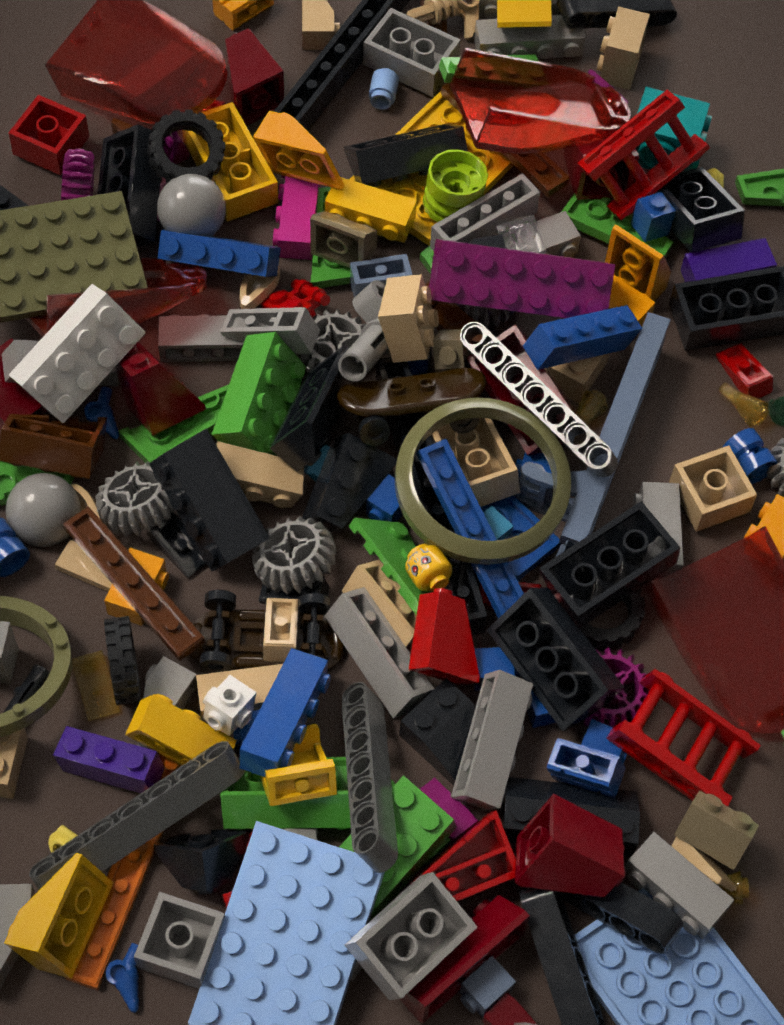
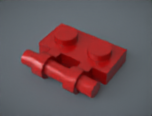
M295 279L291 283L292 291L288 292L284 289L275 291L260 304L262 308L306 307L310 315L314 317L316 315L314 309L320 305L327 306L330 303V297L325 290L320 287H313L309 281Z

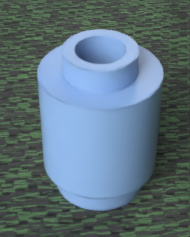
M381 68L374 71L369 90V99L373 107L385 110L390 108L395 102L399 83V76L396 72L389 68Z

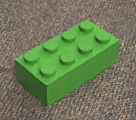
M276 332L246 335L211 434L219 442L275 456L277 455L270 447L299 391L306 370L303 362Z
M404 775L392 787L398 858L395 864L384 873L369 922L398 895L457 828L454 819ZM350 834L340 845V848L354 852Z

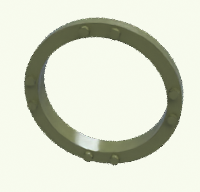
M466 398L435 408L412 427L405 437L398 454L395 468V491L403 516L413 531L425 543L435 545L444 555L459 561L485 565L501 564L514 561L532 553L542 546L556 531L568 506L571 492V473L566 454L553 432L532 413L502 400ZM467 418L495 419L510 424L524 432L541 449L552 472L553 497L546 514L527 531L503 540L481 541L470 539L443 527L427 512L419 500L412 475L415 455L423 442L432 433L451 422Z
M0 596V621L10 622L13 626L24 628L39 636L52 650L54 661L47 680L33 696L22 704H15L13 709L0 714V737L17 732L45 715L63 695L72 672V654L69 639L56 617L32 602L8 596Z

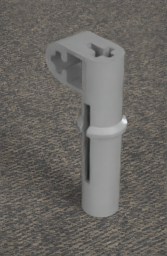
M379 280L372 281L352 300L354 309L367 324L363 327L361 336L339 359V371L344 378L350 381L363 379L383 355L390 353L378 319L385 284ZM377 338L378 341L373 346H371V344ZM355 357L360 360L357 364L354 362Z

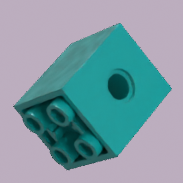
M645 87L637 114L664 91ZM674 94L685 106L677 114V117L689 136L692 137L696 134L703 141H706L707 134L702 132H708L712 116L707 115L710 103ZM668 123L664 124L654 133L667 155L681 146ZM645 141L635 148L639 153L638 163L642 168L651 170L659 163ZM700 159L691 163L682 172L698 168Z

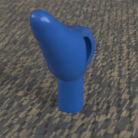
M101 387L97 402H90L84 408L85 417L90 422H97L98 417H107L106 432L113 439H118L119 432L114 413L109 406L112 389Z
M131 943L123 960H114L106 968L107 981L117 988L129 1010L133 1013H136L139 1009V974L134 960L138 945L135 943Z

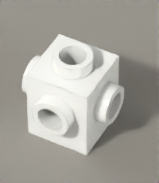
M229 675L218 688L212 687L204 697L203 719L213 729L221 730L230 736L237 727L242 729L250 720L256 692Z

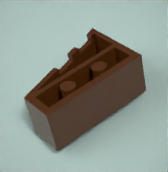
M9 414L1 428L0 461L8 462L14 466H28L38 468L44 472H58L68 474L74 478L90 479L104 450L107 417H98L97 422H78V416H70L68 421L62 423L61 421H49V415Z

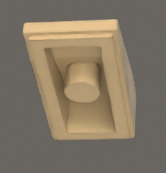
M267 598L263 642L264 661L284 662L291 648L296 649L298 599Z
M676 836L672 844L676 851L713 882L730 891H736L737 886L709 855Z

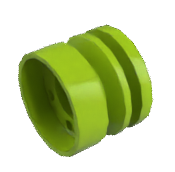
M457 149L441 152L431 160L423 196L424 210L431 219L439 222L484 196L488 172L481 159L470 152Z

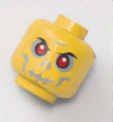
M421 544L409 552L405 563V570L420 591L428 592L433 591L435 588H445L447 586L448 579L452 574V565L437 546Z

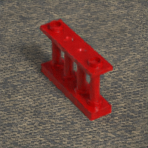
M669 90L664 91L577 163L582 171L594 182L600 177L614 198L607 207L620 220L634 212L637 199L656 193L710 149L709 145L696 134L692 137L689 136L677 117V114L685 106ZM666 123H668L681 144L669 155H667L654 135ZM644 141L659 162L647 173L644 172L632 154V151ZM620 160L624 161L636 179V182L624 192L609 171Z
M656 669L652 670L639 682L649 692L631 722L623 720L613 727L606 739L692 801L700 790L705 794L715 795L724 805L728 806L733 797L724 791L723 785L739 756L746 758L758 751L761 745L753 740L747 731L738 729L674 683L668 674L659 672ZM661 698L676 710L659 740L654 741L644 733L643 727ZM688 718L701 727L702 730L687 757L682 761L672 754L669 748L684 721ZM715 737L726 745L728 750L712 779L708 780L697 772L696 766L710 741Z

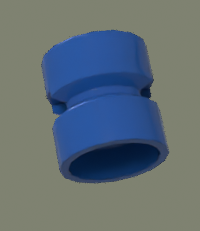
M754 428L738 432L723 445V447L730 446L751 484L766 478L769 467L778 464L770 450L763 448L764 442Z
M0 518V577H6L17 572L29 560L30 552L22 540L16 537L15 531L7 520Z

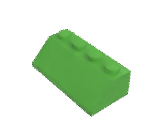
M326 757V759H333L335 764L337 795L276 806L269 805L260 775L245 770L244 775L237 782L223 790L220 794L224 829H254L256 821L280 829L336 828L344 830L351 828L346 757Z

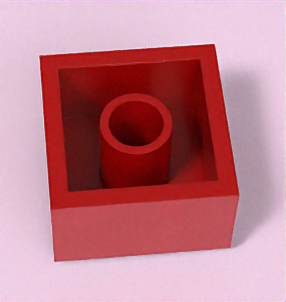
M37 95L8 133L13 155L59 175L63 173L65 153L68 149H81L90 137L85 114L41 95Z

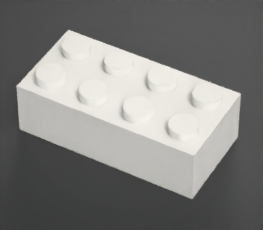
M91 284L11 371L9 376L53 416L64 423L146 332L106 292Z

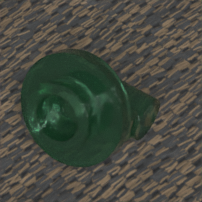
M784 397L769 399L767 410L772 421L784 426Z

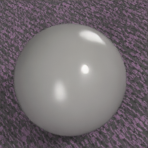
M185 174L171 179L163 187L157 201V213L160 223L165 230L213 236L224 222L226 203L220 188L211 179L198 174Z
M38 473L25 477L13 487L6 501L5 513L7 522L15 531L16 536L23 542L36 547H50L60 544L70 537L64 529L63 523L81 512V506L76 491L66 480L53 474Z

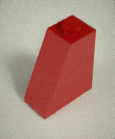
M435 588L431 593L420 594L408 670L440 680L447 678L452 684L456 685L479 683L480 675L465 599L453 596L451 590L444 588Z

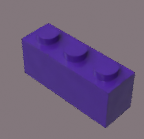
M766 238L693 253H685L680 271L684 281L689 282L775 268L777 263Z
M69 726L65 727L53 754L64 772L137 793L144 792L160 781L165 769L158 752L155 750Z

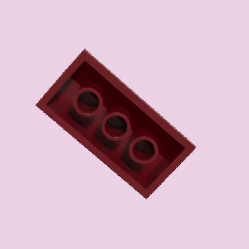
M516 324L496 337L577 415L548 368L537 370L523 347L528 338ZM503 354L494 356L491 364L501 361ZM473 355L466 358L472 368L481 371L485 375L487 382L485 389L491 399L509 402L530 412ZM523 374L515 375L511 383L516 384L520 382ZM544 394L535 395L531 403L537 404L541 402ZM557 414L553 418L552 424L561 423L565 418V414ZM508 424L528 456L542 452L528 435Z
M498 895L491 902L485 899L473 910L472 913L475 916L471 919L477 928L400 999L421 1024L460 991L461 983L491 956L497 959L524 935L530 917L524 909Z

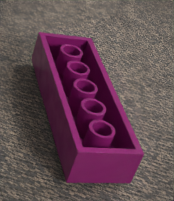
M436 239L429 287L432 300L569 318L608 309L615 264Z

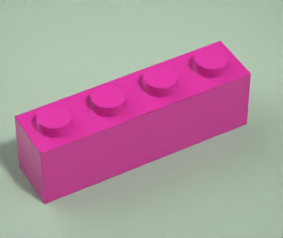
M281 175V178H285V184H279L278 199L282 201V206H277L276 223H280L279 229L274 228L273 246L281 247L280 258L312 260L310 218L313 214L317 213L320 184Z

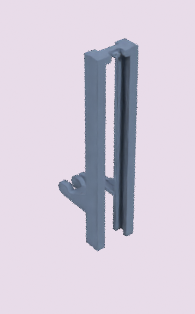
M650 312L647 313L642 326L643 329L640 331L599 436L612 450L618 464L660 357L671 320ZM601 454L597 456L594 465H603L607 461L608 455ZM530 461L525 462L520 469V493L515 496L528 509L545 515L553 497L552 474L545 472L541 464H534ZM588 467L587 470L570 472V495L576 498H569L567 509L561 520L566 523L559 543L561 545L556 557L592 534L615 472L608 477H598Z

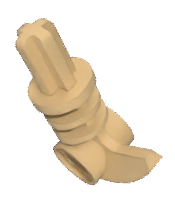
M425 0L423 6L407 11L406 15L421 22L429 21L433 25L449 17L462 16L464 20V39L470 40L475 32L476 20L479 19L478 3L480 0H466L467 4L463 0Z

